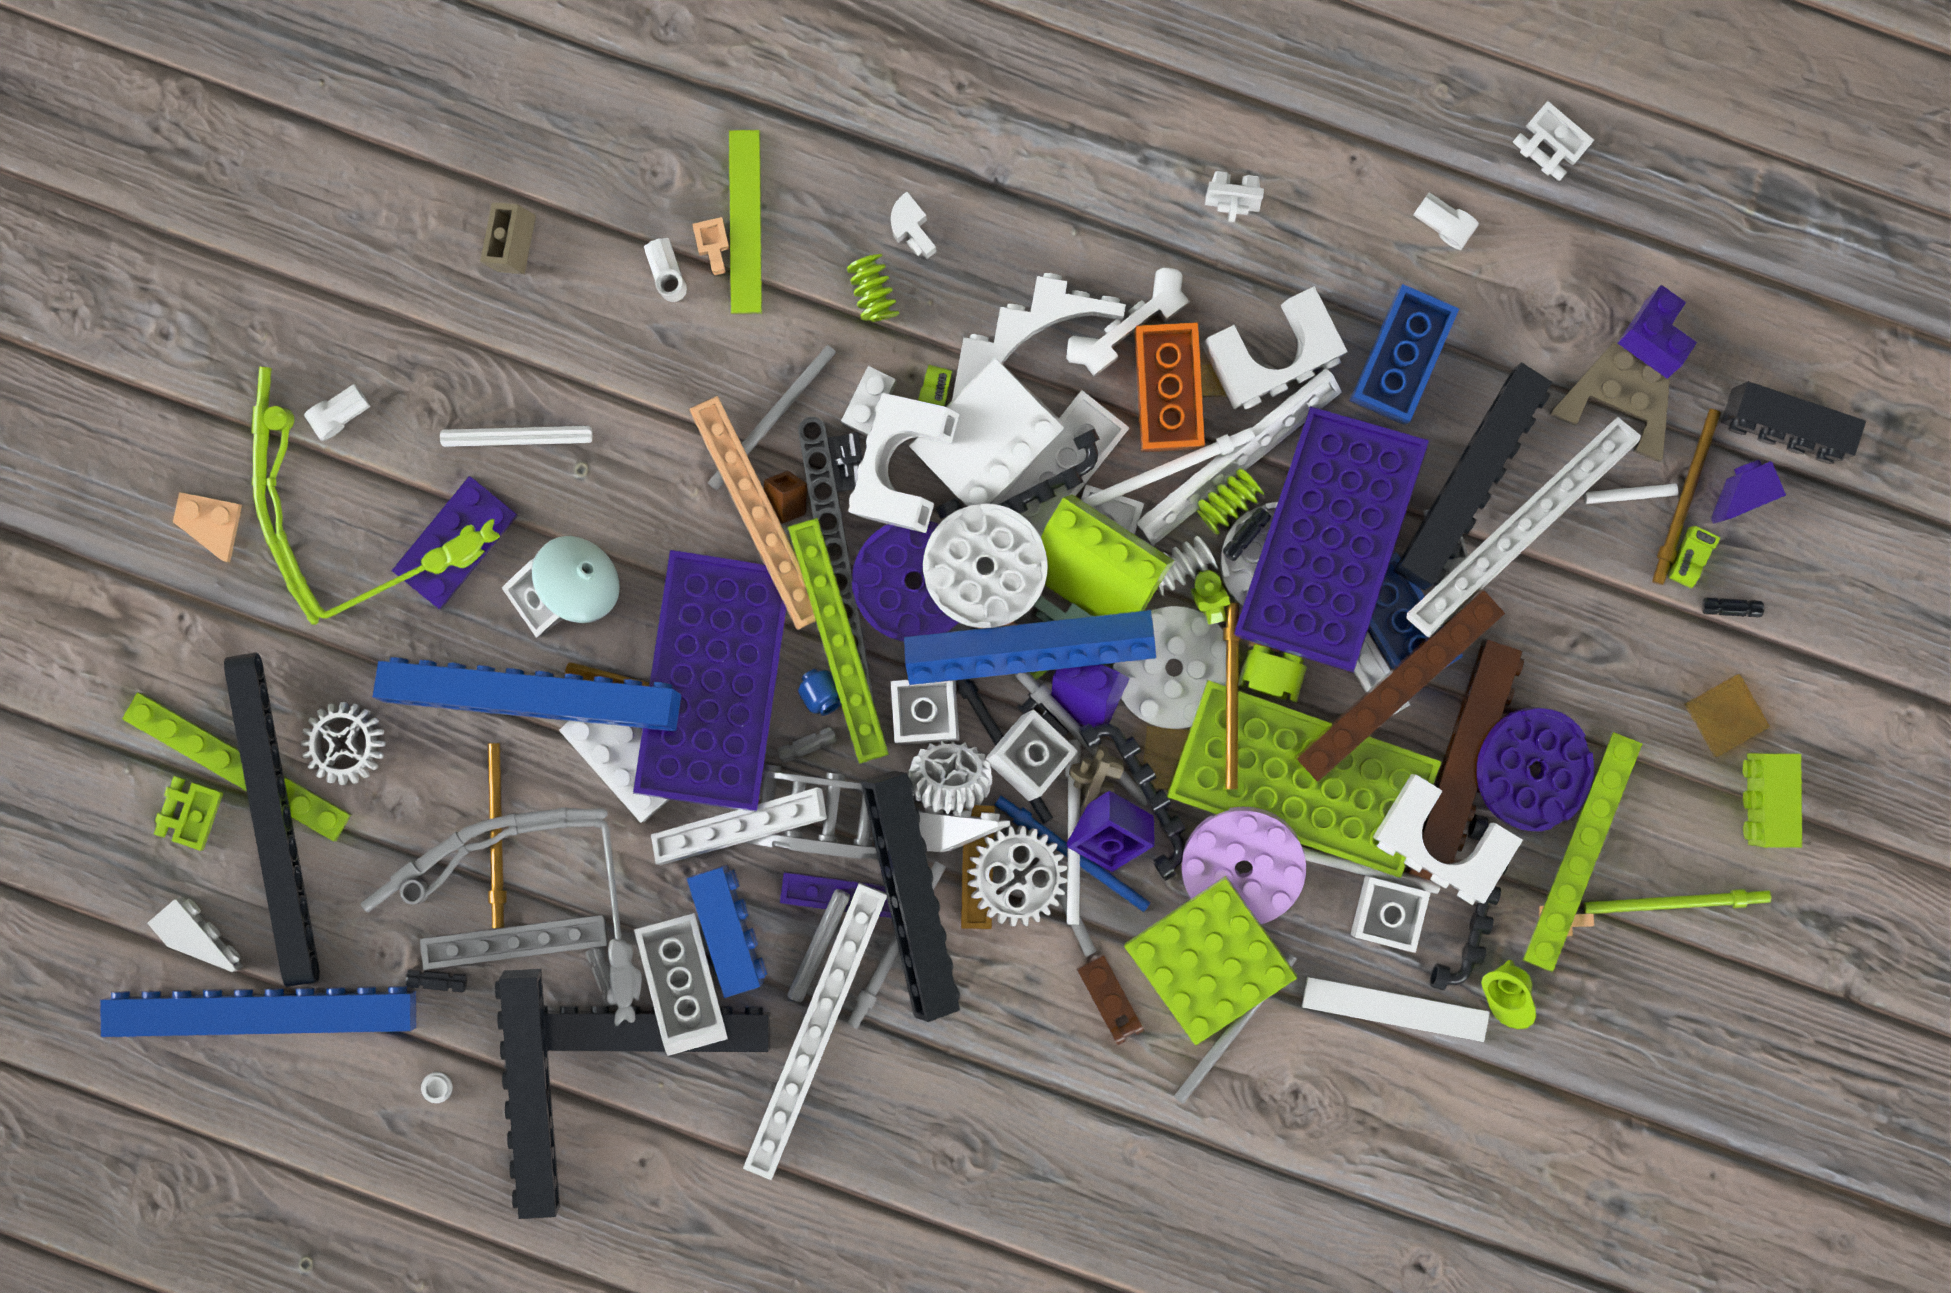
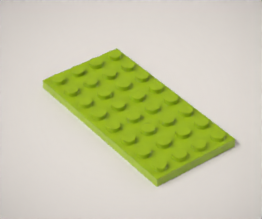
M1207 680L1167 797L1214 814L1229 811V808L1254 807L1266 810L1283 819L1295 831L1301 844L1401 878L1406 865L1404 864L1406 858L1395 852L1394 856L1384 852L1377 847L1379 841L1373 838L1410 775L1416 774L1433 785L1441 761L1369 736L1317 782L1295 756L1332 723L1238 691V789H1225L1226 686Z

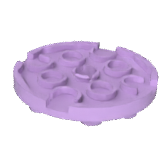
M1254 807L1229 808V811L1215 816L1211 815L1202 821L1187 840L1182 856V877L1186 891L1192 899L1226 876L1259 923L1264 924L1285 913L1299 897L1306 877L1305 853L1295 831L1277 815ZM1243 860L1252 864L1253 869L1248 873L1239 874L1235 868V865Z

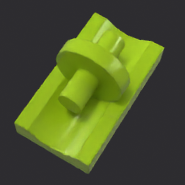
M1212 570L1201 571L1195 577V588L1191 589L1192 598L1198 609L1206 616L1208 624L1226 621L1224 606L1230 605V600L1221 584V579Z

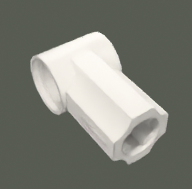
M1430 192L1413 214V216L1437 231L1439 237L1444 242L1458 250H1462L1479 225L1473 216L1463 210L1453 209Z
M659 238L649 242L644 246L658 292L665 300L670 302H677L683 299L686 295L687 285L679 269L670 239ZM671 279L678 280V286L674 291H664L667 281Z
M353 384L331 400H325L314 405L305 412L304 416L319 439L325 441L338 434L344 428L345 423L371 406L360 389Z

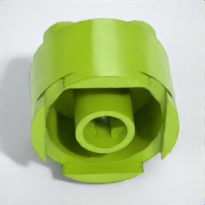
M1254 644L1253 650H1247L1238 686L1245 688L1246 683H1249L1248 687L1253 688L1255 692L1283 700L1287 699V695H1291L1290 700L1297 702L1307 670V666L1303 665L1304 660L1299 656L1284 653L1282 658L1274 656L1275 652L1272 649Z

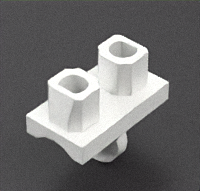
M1215 172L1212 182L1209 181L1205 205L1218 207L1217 211L1229 213L1228 222H1235L1236 214L1248 215V211H1260L1264 189L1260 188L1258 176H1243L1240 186L1230 184L1231 175L1228 172Z

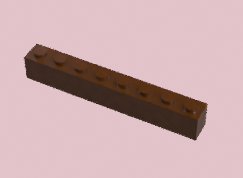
M1484 590L1478 592L1431 638H1426L1296 755L1295 758L1317 782L1320 781L1498 621L1505 612Z
M1488 639L1481 642L1434 785L1441 789L1442 793L1428 814L1422 829V839L1426 850L1434 859L1444 864L1454 863L1457 851L1461 852L1465 845L1467 834H1464L1463 831L1466 822H1471L1474 817L1476 805L1473 804L1476 792L1480 793L1477 781L1479 752L1488 733L1504 718L1502 717L1505 705H1510L1515 689L1511 687L1514 676L1519 677L1524 665V659L1521 658L1523 651ZM1409 866L1406 870V873L1430 880L1433 875L1423 868L1420 873Z

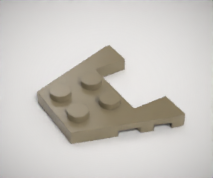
M1613 342L1551 410L1549 415L1575 426L1580 419L1588 398H1592L1644 421L1645 425L1641 432L1640 441L1636 444L1633 452L1656 462H1661L1664 453L1670 377L1668 379L1617 344L1618 342Z

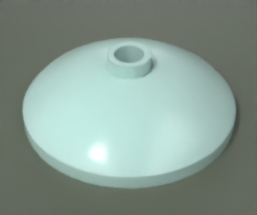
M575 536L558 537L546 543L534 558L532 580L535 590L546 607L559 617L576 623H590L603 618L616 604L620 590L616 568L607 554L592 542Z

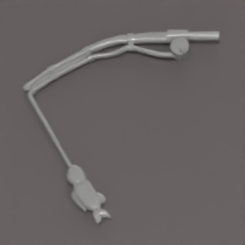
M562 807L554 810L520 814L513 813L470 825L458 833H453L447 840L430 849L416 861L411 860L390 877L391 880L361 902L362 908L366 912H370L399 889L400 896L405 903H423L432 892L446 881L461 858L470 853L469 851L485 849L510 835L553 828L591 826L602 828L615 938L610 941L608 947V959L611 964V988L607 993V1001L610 1005L617 1004L619 1007L615 1014V1026H618L624 1019L631 1023L635 1021V1012L631 1007L633 999L639 1000L642 979L641 972L631 963L633 957L631 945L621 938L610 831L607 822L603 820L608 815L606 809ZM509 826L508 829L493 838L465 845V842L470 838L487 831ZM458 849V853L441 876L430 886L425 881L417 879L438 861Z

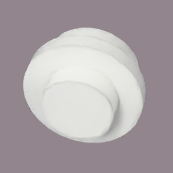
M433 1072L427 1075L421 1084L424 1098L431 1103L444 1102L450 1097L453 1089L451 1079L442 1072Z

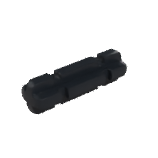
M1258 508L1253 513L1251 520L1248 519L1235 534L1233 542L1229 541L1224 547L1223 554L1228 559L1236 561L1242 554V549H1246L1260 533L1261 527L1264 528L1270 521L1271 515L1265 509Z
M1704 598L1702 612L1709 615H1717L1719 613V615L1744 617L1748 615V617L1758 618L1763 616L1764 603L1755 600L1747 602V600L1722 598L1718 601V598Z
M410 969L406 974V986L419 988L421 985L423 989L448 991L449 988H452V992L462 993L466 990L467 976L455 973L453 976H450V973L424 971V973H421V970Z

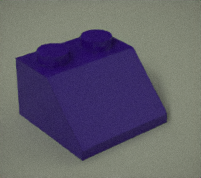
M1760 459L1734 469L1736 475L1726 479L1711 516L1712 523L1715 524L1729 520L1786 496L1772 461L1762 464Z
M1102 664L1056 669L1053 676L1051 696L1082 725L1090 723L1092 727L1100 724H1109L1130 678Z
M1109 790L1087 805L1067 841V848L1113 872L1155 846L1154 816Z

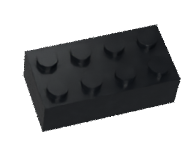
M1747 381L1731 389L1721 423L1728 425V430L1733 433L1746 435L1749 432L1758 435L1757 440L1770 445H1775L1776 442L1787 445L1786 450L1804 455L1806 451L1815 454V459L1820 462L1834 464V461H1843L1855 456L1866 420Z

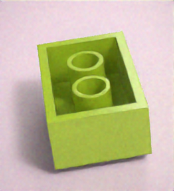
M1747 753V759L1743 762V775L1747 778V790L1743 793V805L1745 809H1748V821L1744 822L1743 834L1744 838L1748 840V845L1764 848H1802L1801 754Z

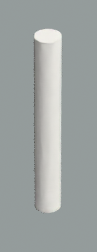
M1677 484L1591 491L1584 493L1585 504L1677 496L1678 486Z

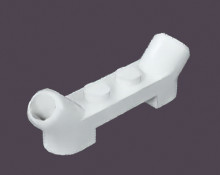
M1160 268L1157 270L1152 299L1146 304L1141 300L1128 311L1130 316L1123 322L1116 319L1104 329L1106 335L1101 339L1080 336L1070 337L1066 355L1069 363L1084 364L1090 373L1096 376L1117 360L1118 355L1113 350V347L1134 332L1136 326H1142L1157 313L1164 322H1167L1190 303L1181 291L1183 278L1181 272L1173 268Z

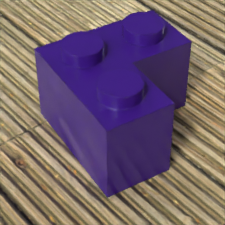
M1660 285L1645 300L1617 344L1668 379L1684 364L1697 343L1672 325L1686 302L1663 285Z

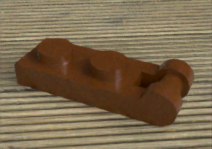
M1104 955L1077 968L1117 1045L1124 1043L1126 1037L1134 1033L1138 1035L1145 1031ZM1125 1014L1129 1022L1118 1027L1115 1019Z

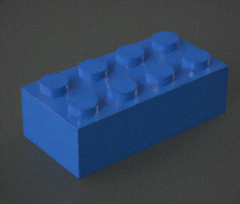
M1402 284L1394 296L1349 401L1400 424H1408L1416 410L1459 308Z
M1397 552L1392 555L1368 628L1369 634L1392 669L1428 638L1406 619L1407 613L1425 595L1419 587L1393 571L1400 560ZM1462 653L1458 657H1456L1449 665H1451L1458 659L1462 658Z
M727 864L687 878L724 998L760 987L765 982L764 978L768 973L763 958L757 959L754 948L758 946V941L754 929H748L745 918L749 916V912L744 898L738 899L736 889L740 887L735 869L729 870Z

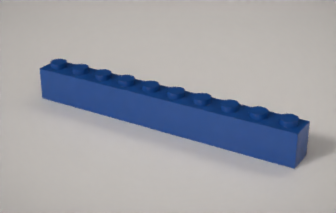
M390 657V662L378 661L372 696L384 703L676 731L681 702V694L672 689L671 684L654 682L653 687L642 686L643 682L631 679H625L623 684L613 683V679L598 676L594 677V681L583 680V676L576 674H565L564 678H555L553 673L545 671H535L534 676L524 675L525 671L520 669L506 668V672L502 673L495 672L493 667L478 665L476 670L466 669V665L459 663H448L447 667L437 666L438 663L434 661L419 660V664H408L409 660L398 657Z
M366 986L357 987V992H345V987L326 988L327 993H315V988H296V993L284 994V988L265 989V994H253V989L234 990V995H222L221 989L203 990V995H192V990L172 991V996H161V991H142V996L130 997V991L111 992V997L100 1000L101 1037L412 1031L417 1028L416 991H407V986L388 987V992H376V987Z

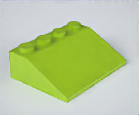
M1073 494L1062 498L1041 536L1047 557L1045 586L1069 602L1074 603L1092 617L1144 611L1175 561Z

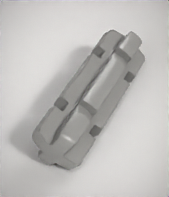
M828 727L821 730L819 734L813 733L794 741L792 745L787 744L777 749L778 755L783 763L794 760L795 756L801 757L821 749V746L824 744L828 746L835 743L837 737L833 728Z
M602 946L594 947L586 951V956L589 963H593L594 967L591 969L599 990L604 992L602 995L606 1006H611L607 1001V993L611 988L609 961L605 962L604 957L607 956Z

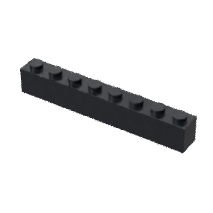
M1522 362L1511 371L1393 571L1424 591L1432 585L1437 586L1442 581L1447 572L1443 569L1448 559L1452 561L1456 557L1462 546L1458 543L1463 533L1468 535L1477 521L1473 517L1478 508L1482 510L1488 503L1492 495L1488 491L1492 484H1498L1507 470L1503 467L1507 458L1512 459L1521 446V443L1518 442L1522 433L1527 434L1534 425L1536 418L1533 417V414L1537 407L1542 409L1551 394L1547 390L1552 384L1551 380Z
M891 771L863 780L861 785L914 1018L930 1022L960 1011L958 1002L960 993L954 984L952 975L953 962L947 953L945 944L947 935L940 922V904L934 895L932 886L934 877L925 855L927 845L921 836L919 828L920 814L913 801V783L907 773Z
M504 970L499 981L495 982V997L497 1000L501 999V1011H498L497 1024L498 1029L503 1030L504 1041L500 1042L501 1060H506V1071H503L502 1085L504 1090H508L509 1101L505 1102V1118L511 1121V1130L507 1133L508 1149H513L514 1160L510 1161V1178L515 1179L516 1190L512 1192V1205L514 1209L518 1208V1219L556 1217L558 1213L560 1198L542 970Z
M544 1005L548 1051L666 1052L654 1006L652 1011H640V1006H631L635 1012V1021L631 1023L624 1019L618 1026H615L616 1011H609V1006L606 1005L591 1006V1011H579V1006L562 1005L560 1006V1011H548V1006ZM719 1006L728 1039L683 1051L769 1052L771 1012H763V1007L759 1006L745 1007V1012H732L733 1007Z

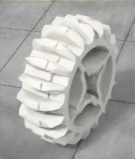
M341 702L339 711L335 704H328V713L323 709L317 710L320 721L313 717L309 718L308 722L314 728L313 730L303 729V733L309 735L310 740L301 741V746H309L310 751L304 752L302 756L303 758L313 757V761L308 764V768L314 769L319 766L320 768L316 773L318 778L324 777L328 772V783H334L337 776L340 785H346L348 777L352 783H358V773L363 778L370 776L366 766L373 770L379 767L373 761V758L382 759L384 757V754L376 751L377 747L386 746V742L377 741L376 736L384 734V730L373 729L379 722L378 718H372L367 721L370 716V710L364 709L359 714V704H353L349 710L347 702ZM340 718H348L354 721L351 726H347L342 732L331 729L328 726ZM360 729L363 730L366 738L365 753L357 743V738L361 733ZM322 734L329 743V750L326 754L327 758L324 757L321 749ZM346 735H348V739L345 743L349 746L348 748L351 750H340L339 748L341 747V743L338 741L339 739L336 737L346 738ZM344 755L356 758L359 761L348 769H340L333 766Z
M941 741L938 746L929 743L927 750L920 749L919 754L913 757L911 769H909V778L913 783L915 799L922 801L924 808L933 806L935 812L943 809L947 815L950 810H956L959 814L963 808L972 811L974 804L981 805L984 798H987L990 792V785H992L990 762L984 760L985 754H978L977 747L968 749L966 742L962 745H956L954 741L951 744H945Z

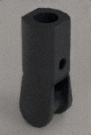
M1031 693L1028 694L1029 698L1022 706L1020 704L1017 705L1023 714L1033 709L1035 710L1039 705L1045 711L1041 717L1063 737L1069 732L1042 703L1038 704L1030 696Z

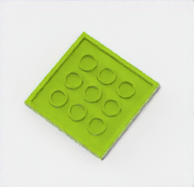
M1226 876L1124 945L1195 1046L1297 979L1295 971Z

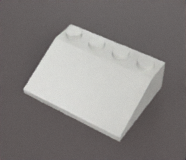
M994 357L947 405L949 409L960 414L952 443L916 437L909 444V447L967 506L990 504L1065 427L1061 420Z

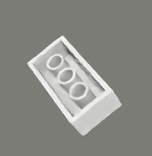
M576 721L567 722L559 731L640 823L649 819L670 800L633 794L643 728Z
M695 913L635 929L634 932L667 1056L728 1039Z

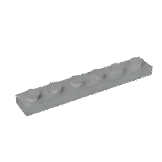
M605 914L420 939L423 970L608 945Z

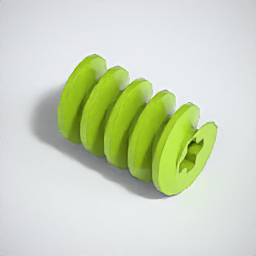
M882 254L860 258L847 267L848 273L856 274L850 279L851 285L859 286L853 291L856 297H863L857 302L858 308L866 309L860 314L861 320L877 322L900 314L899 311L889 310V307L895 304L896 300L886 299V295L892 292L893 289L892 287H883L882 285L889 280V276L879 275V272L886 268V265L876 264V260L882 257Z
M1241 468L1236 470L1238 480L1229 476L1227 478L1228 487L1223 484L1217 486L1219 495L1212 491L1207 494L1210 503L1203 499L1198 501L1200 511L1196 509L1198 514L1217 535L1220 534L1217 524L1221 523L1229 527L1227 516L1230 515L1236 520L1239 519L1236 510L1238 507L1247 512L1249 511L1246 504L1247 500L1257 504L1256 493L1258 492L1264 496L1263 491L1255 480Z

